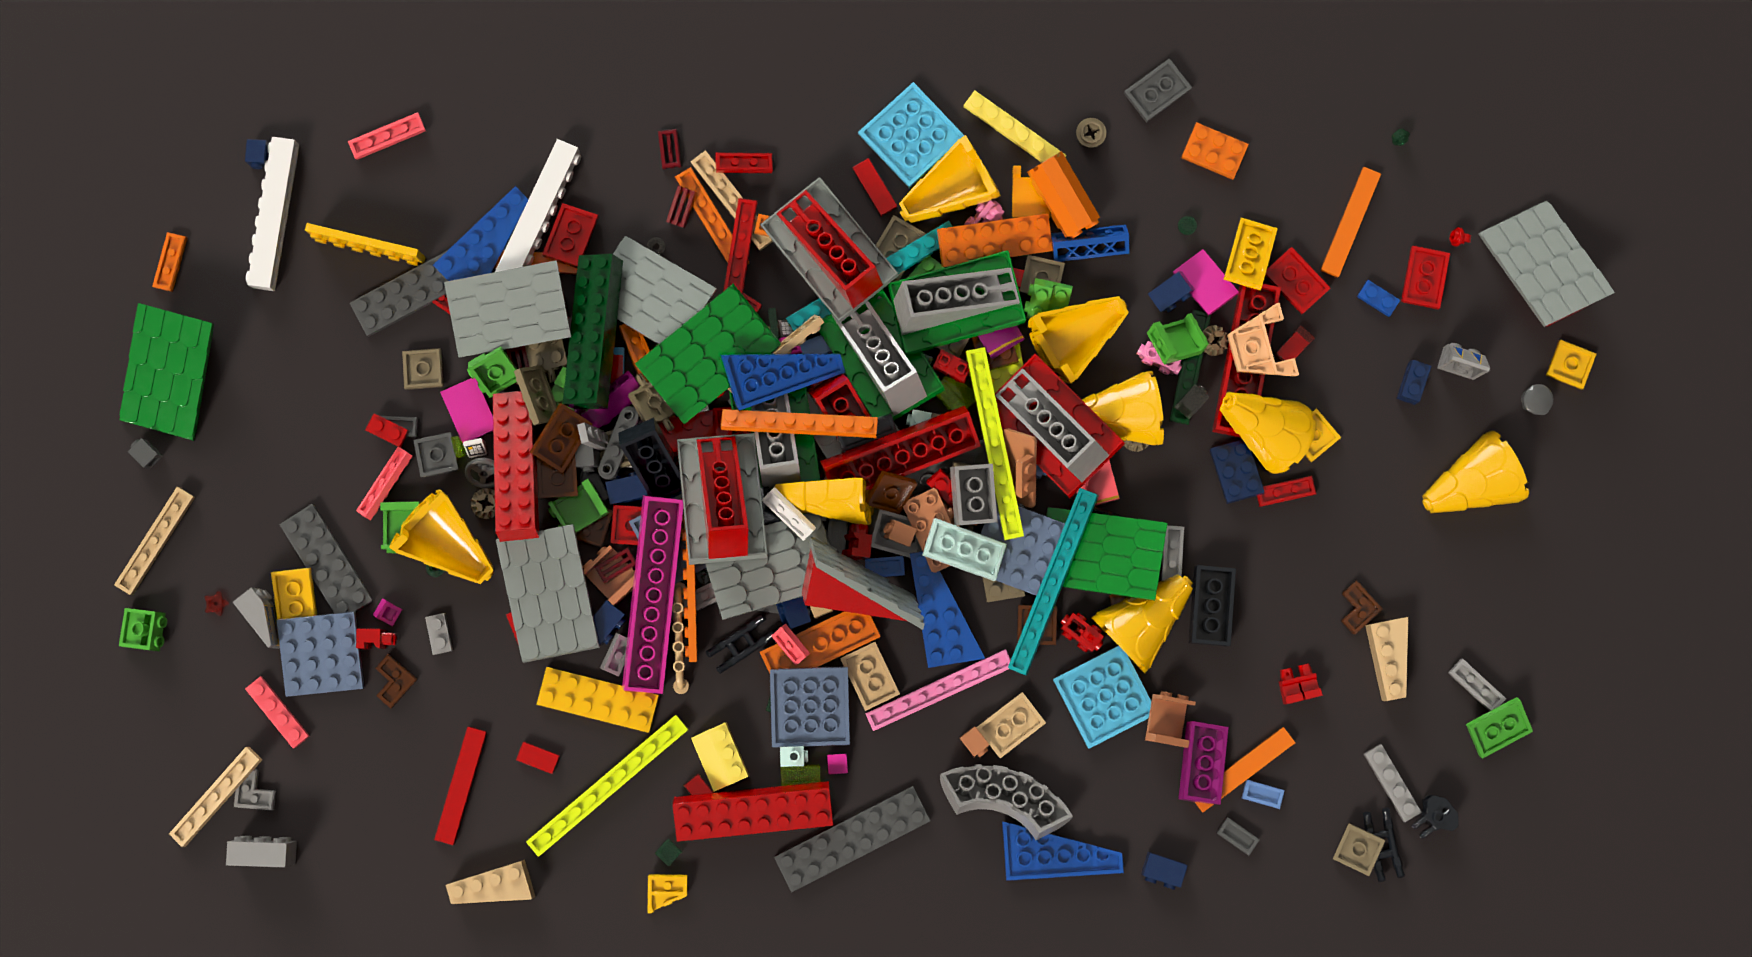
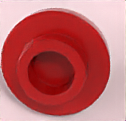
M1457 227L1451 232L1449 239L1453 246H1459L1460 244H1465V242L1470 243L1471 235L1464 233L1462 228Z

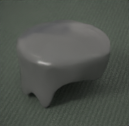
M1542 384L1532 385L1521 396L1522 408L1536 415L1547 414L1553 405L1554 398L1551 390Z

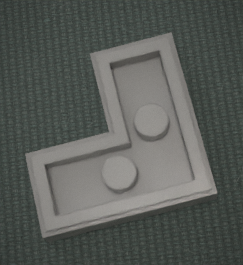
M254 769L235 790L234 807L274 810L276 791L257 789L259 769Z

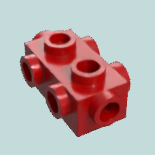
M1072 613L1070 616L1066 614L1060 622L1062 624L1060 629L1063 630L1062 635L1070 641L1072 638L1078 642L1077 646L1084 652L1088 650L1090 652H1093V650L1098 651L1104 643L1102 641L1104 637L1101 634L1102 630L1094 624L1092 626L1085 622L1087 619L1080 613ZM1072 623L1077 625L1075 631L1070 628Z

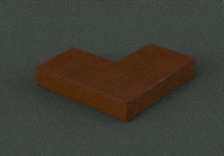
M608 509L610 512L608 515L576 533L577 540L603 548L612 520L613 510Z
M1357 580L1341 593L1354 607L1341 620L1353 635H1356L1383 610Z
M387 654L375 669L389 682L376 696L392 709L418 679L394 657Z

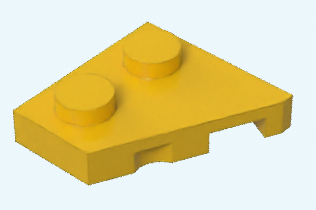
M648 875V913H652L658 908L665 907L673 901L687 896L688 875Z

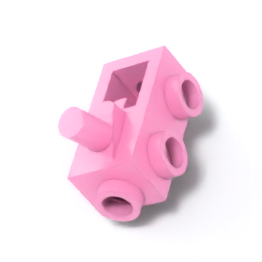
M995 200L978 204L975 209L977 213L974 217L970 216L964 225L1002 220L1004 211Z
M1147 341L1145 345L1141 344L1136 353L1144 364L1148 366L1153 364L1159 368L1160 372L1169 375V373L1178 375L1182 368L1181 360L1164 365L1150 341Z

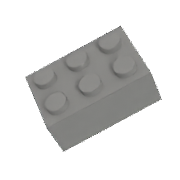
M993 464L950 467L954 525L997 522Z
M252 836L234 837V840L227 841L226 865L288 867L296 865L297 841H291V837H279L271 840L270 836L255 837L254 840Z

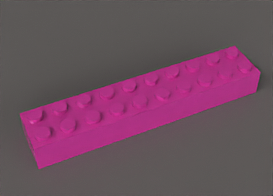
M643 495L622 683L624 691L663 694L683 515V499Z

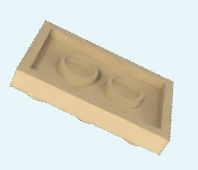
M876 642L840 658L843 665L848 667V676L865 711L900 695Z
M1021 692L976 728L997 756L1002 758L1046 724V722L1024 693Z

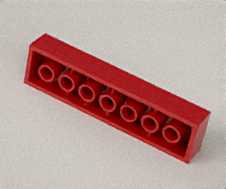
M1263 284L1260 291L1240 285L1231 332L1278 303L1281 287ZM1275 323L1265 325L1270 345ZM1228 344L1212 432L1241 437L1239 434H1236L1219 410L1227 392L1257 394L1261 396L1265 374L1237 372L1230 344Z
M521 391L493 394L495 532L500 542L539 538L537 457L529 453L536 442V425H533L529 417Z
M965 406L822 460L820 463L827 480L863 478L866 481L867 491L872 489L882 470L906 476L981 447L970 413Z
M829 781L674 797L673 800L677 842L833 826Z

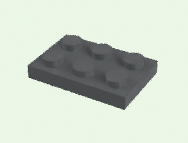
M1168 59L1124 91V95L1147 123L1188 93L1192 87L1173 62Z

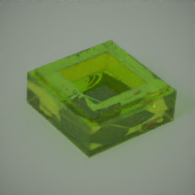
M459 436L451 437L455 456L458 458L465 457L466 454L461 438Z

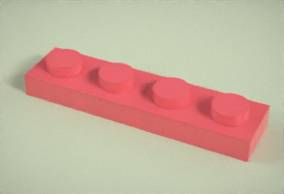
M417 112L348 141L354 158L358 160L421 134L426 129Z
M400 447L396 448L356 511L371 521L377 513L380 503L387 498L389 491L398 481L404 468L409 464L412 458L411 454Z
M262 676L245 688L293 749L310 737Z

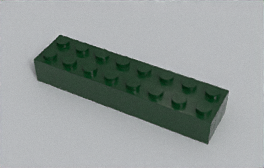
M613 254L579 255L570 330L571 337L569 339L563 404L574 410L608 409L623 260Z

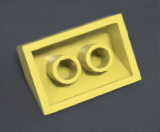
M727 722L691 738L713 791L749 777Z

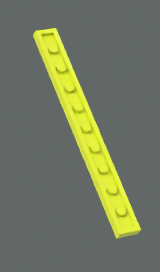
M985 347L966 351V357L988 464H993L995 497L1004 540L1024 537Z
M677 715L672 717L526 841V843L538 857L541 856L689 729Z

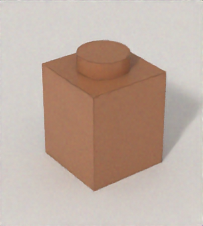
M890 519V522H887L884 527V538L910 547L917 529Z
M975 726L959 738L974 757L976 755L981 757L988 751L986 747L989 746V743Z

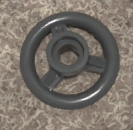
M477 458L466 465L465 476L472 485L479 488L495 487L494 481L486 483V478L494 474V460ZM471 469L478 473L480 482L471 476Z

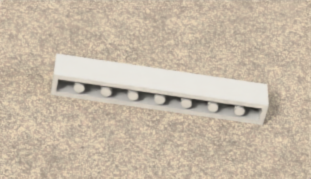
M272 137L271 142L268 144L269 158L266 160L264 167L266 176L262 180L261 188L263 193L258 201L260 211L259 216H256L255 219L257 229L256 234L252 237L253 253L249 255L250 270L246 273L247 285L254 289L275 291L299 150V144L293 139Z
M557 139L495 272L532 264L534 259L533 253L535 249H539L542 242L541 236L549 228L550 222L548 221L551 215L554 216L558 206L556 204L559 198L562 199L566 189L564 187L573 177L572 170L574 166L580 162L581 155L578 147Z

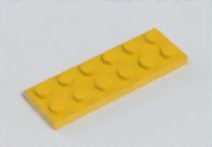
M309 223L306 224L305 231L316 242L326 244L328 241L339 248L349 246L352 248L351 250L360 253L366 250L373 256L381 257V255H386L388 259L394 261L404 259L407 261L406 263L418 266V263H425L426 257L415 248Z
M546 667L536 705L650 733L659 695L647 692L624 691L621 685Z

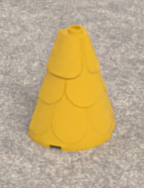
M966 135L958 139L941 160L937 161L925 177L920 179L899 203L902 208L900 214L905 222L909 220L910 223L939 217L943 213L965 209L966 207L988 202L1001 196L985 165Z
M1120 296L1092 300L1085 304L1041 312L1031 317L1028 321V327L1032 329V332L1029 333L1030 339L1040 359L1053 372L1060 375L1059 378L1064 383L1071 384L1079 378L1105 342L1113 336L1129 312L1125 301Z
M1152 371L1141 372L1097 394L1093 393L1081 399L1123 441L1129 440L1154 446L1163 445L1164 429L1161 428L1163 421L1162 403L1156 377H1151L1153 375Z
M1227 392L1219 409L1236 434L1241 436L1263 467L1273 474L1289 470V466L1294 462L1298 464L1309 450L1314 439L1316 421L1313 420L1312 416L1314 413L1308 406L1298 401L1262 397L1257 394Z
M1495 431L1483 434L1422 496L1425 509L1430 511V513L1464 511L1467 508L1519 503L1527 499L1529 489H1525L1524 484L1528 483L1524 470L1507 441L1502 442L1499 439L1501 435Z
M863 478L775 484V488L802 513H811L855 524L870 525L872 522L871 515L874 513V507H870L865 502L871 490L866 491V481Z
M440 489L436 490V495L431 493L411 512L401 525L400 535L396 533L390 543L389 548L398 554L424 562L426 565L448 571V574L481 584L484 580L488 581L494 574V567L478 539L474 538L448 495Z
M1177 574L1158 582L1155 601L1127 597L1123 601L1097 612L1092 619L1146 673L1151 668L1163 643L1166 642L1175 621L1179 619L1193 590L1191 587L1193 583L1187 576L1182 578Z

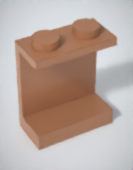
M609 545L608 547L604 546L597 553L598 557L594 561L590 559L583 566L584 575L608 598V601L613 606H616L633 590L635 571L631 568L604 584L595 566L617 554L613 547ZM620 557L616 559L615 561L601 568V571H604L609 567L613 566L614 564L620 562L621 560H623V558ZM626 562L620 567L604 575L605 578L620 570L621 568L627 566L628 563Z
M1161 691L1160 695L1153 694L1145 740L1188 748L1189 740L1181 739L1187 705L1195 706L1196 702L1189 701V697L1177 695V698H1174L1172 693Z

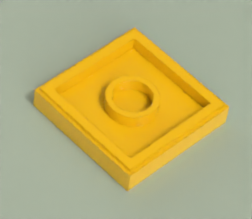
M1559 340L1546 376L1582 390L1597 353Z
M1317 408L1312 411L1314 413L1312 415L1313 420L1316 421L1314 439L1305 454L1310 462H1313L1341 438Z

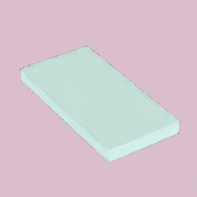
M934 518L922 556L995 581L1007 544Z

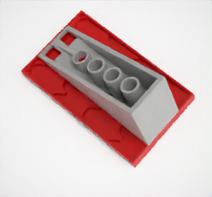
M1036 354L995 393L1002 430L1004 431L1009 428L1034 436L1037 439L1036 464L1069 498L1125 445L1124 441Z

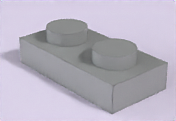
M446 613L425 617L432 654L437 655L453 651Z
M618 633L615 634L600 669L616 676L620 675L625 664L627 637Z

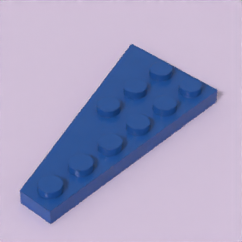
M515 186L439 258L433 266L448 281L492 273L529 199Z
M838 353L721 355L733 398L739 411L845 373L841 355Z
M923 551L910 553L917 602L919 604L918 608L921 610L925 623L922 633L928 668L985 659L940 571L935 573L931 571L925 556H922Z
M1002 821L1006 880L1124 873L1121 852L1053 834H1048L1035 840L1026 827Z

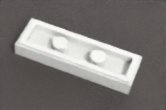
M775 487L762 499L803 541L816 529Z

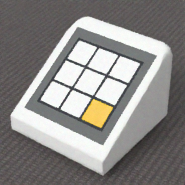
M479 438L463 442L469 458L487 455L486 442L483 439Z

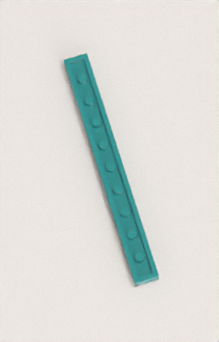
M947 221L886 259L899 274L940 250L937 229L953 226ZM819 298L787 317L786 320L792 330L795 331L814 314L823 319L830 315L831 312Z
M1079 488L1009 663V669L1027 676L1099 495Z

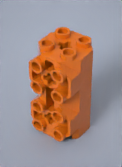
M1062 151L1027 172L1032 180L1031 183L1034 189L1044 200L1051 212V218L1057 228L1061 229L1065 238L1068 236L1075 238L1083 233L1082 228L1085 227L1087 230L1099 223L1098 219L1100 216Z

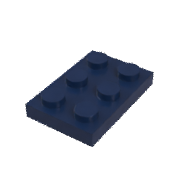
M1243 440L1210 449L1227 504L1264 494L1263 485L1252 452Z

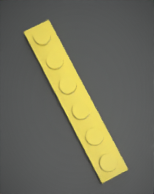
M975 90L964 104V108L1040 162H1044L1061 152Z

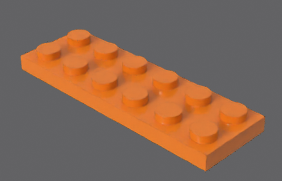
M1048 213L937 229L942 267L960 264L1007 250L1010 257L1053 251Z
M844 611L796 634V637L810 652L798 665L795 666L778 644L760 651V654L769 673L770 669L819 667L881 636L870 615Z

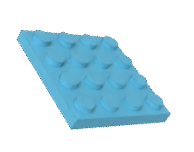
M914 82L858 132L861 138L909 188L927 173L938 160H941L958 139L964 136Z
M1119 646L1053 679L1088 749L1149 718L1151 700L1128 655Z

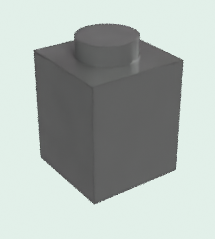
M143 438L134 441L130 446L131 449L128 451L143 468L149 470L163 457L148 440Z
M580 444L575 452L576 468L582 469L583 472H594V468H598L600 465V450Z

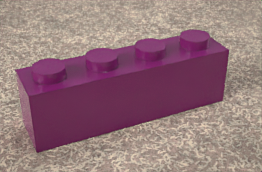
M628 370L610 384L608 409L574 410V412L591 422L592 426L600 428L603 425L609 424L612 418L620 414L623 408L632 404L628 395L637 390L640 385Z

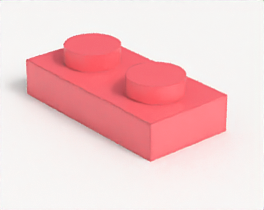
M784 624L772 635V638L795 666L810 654L787 624Z

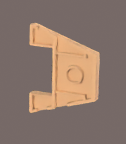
M1276 303L1227 335L1237 372L1294 377L1299 375L1295 358L1275 363L1265 325L1284 320L1280 303Z

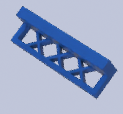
M1126 225L1083 229V233L1075 238L1069 236L1065 238L1062 232L1051 233L1054 261L1062 262L1129 254V233ZM1124 241L1125 248L1116 249L1113 246L1116 242ZM1103 243L1106 245L1103 251L1094 249L1098 244ZM1079 246L1088 248L1084 253L1075 251ZM1066 248L1069 251L1065 255L1058 256L1057 249Z

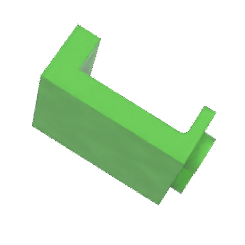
M1192 313L1187 314L1183 320L1162 325L1160 321L1153 323L1147 332L1164 365L1202 354L1208 346L1207 338L1201 331Z
M589 479L581 482L582 485L578 486V497H563L549 502L550 508L548 510L553 518L557 517L560 524L558 527L573 524L575 533H578L610 513Z
M421 502L380 503L381 511H383V545H381V549L387 550V553H396L389 548L390 543L396 533L400 535L401 525Z

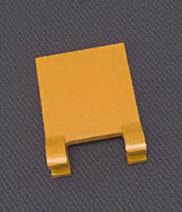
M1013 166L1012 218L1048 213L1050 218V211L1042 197L1034 189L1031 178L1021 177V166Z

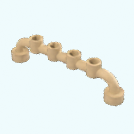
M682 582L675 584L674 604L672 606L675 622L672 625V630L675 632V643L672 646L675 651L673 669L676 671V681L673 688L678 694H684L689 690V683L684 679L686 665L683 662V651L685 650L683 631L685 626L682 623V613L684 611L682 596L684 595V588L687 587Z

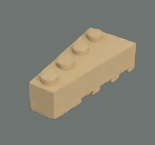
M1408 617L1365 625L1382 701L1405 698L1407 687Z
M525 860L446 885L451 904L529 900L536 897Z

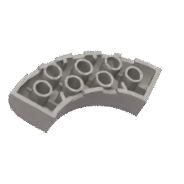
M976 764L971 767L962 766L940 774L941 786L956 815L977 809L1002 812L1024 825L1035 840L1061 828L1073 817L1062 800L1048 790L1047 786L1040 784L1033 777L1023 772H1016L1003 766H982V764Z

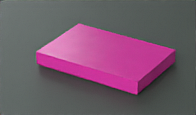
M1204 249L1173 271V274L1179 271L1184 273L1195 289L1191 292L1192 297L1208 316L1239 294V291L1230 281L1223 280L1224 273Z
M470 378L440 392L462 443L478 439L493 432V414L475 378Z

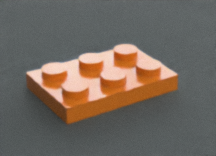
M1196 122L1181 158L1233 180L1249 144Z

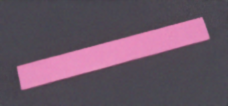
M1005 649L865 713L872 730L875 731L1008 670L1011 659Z

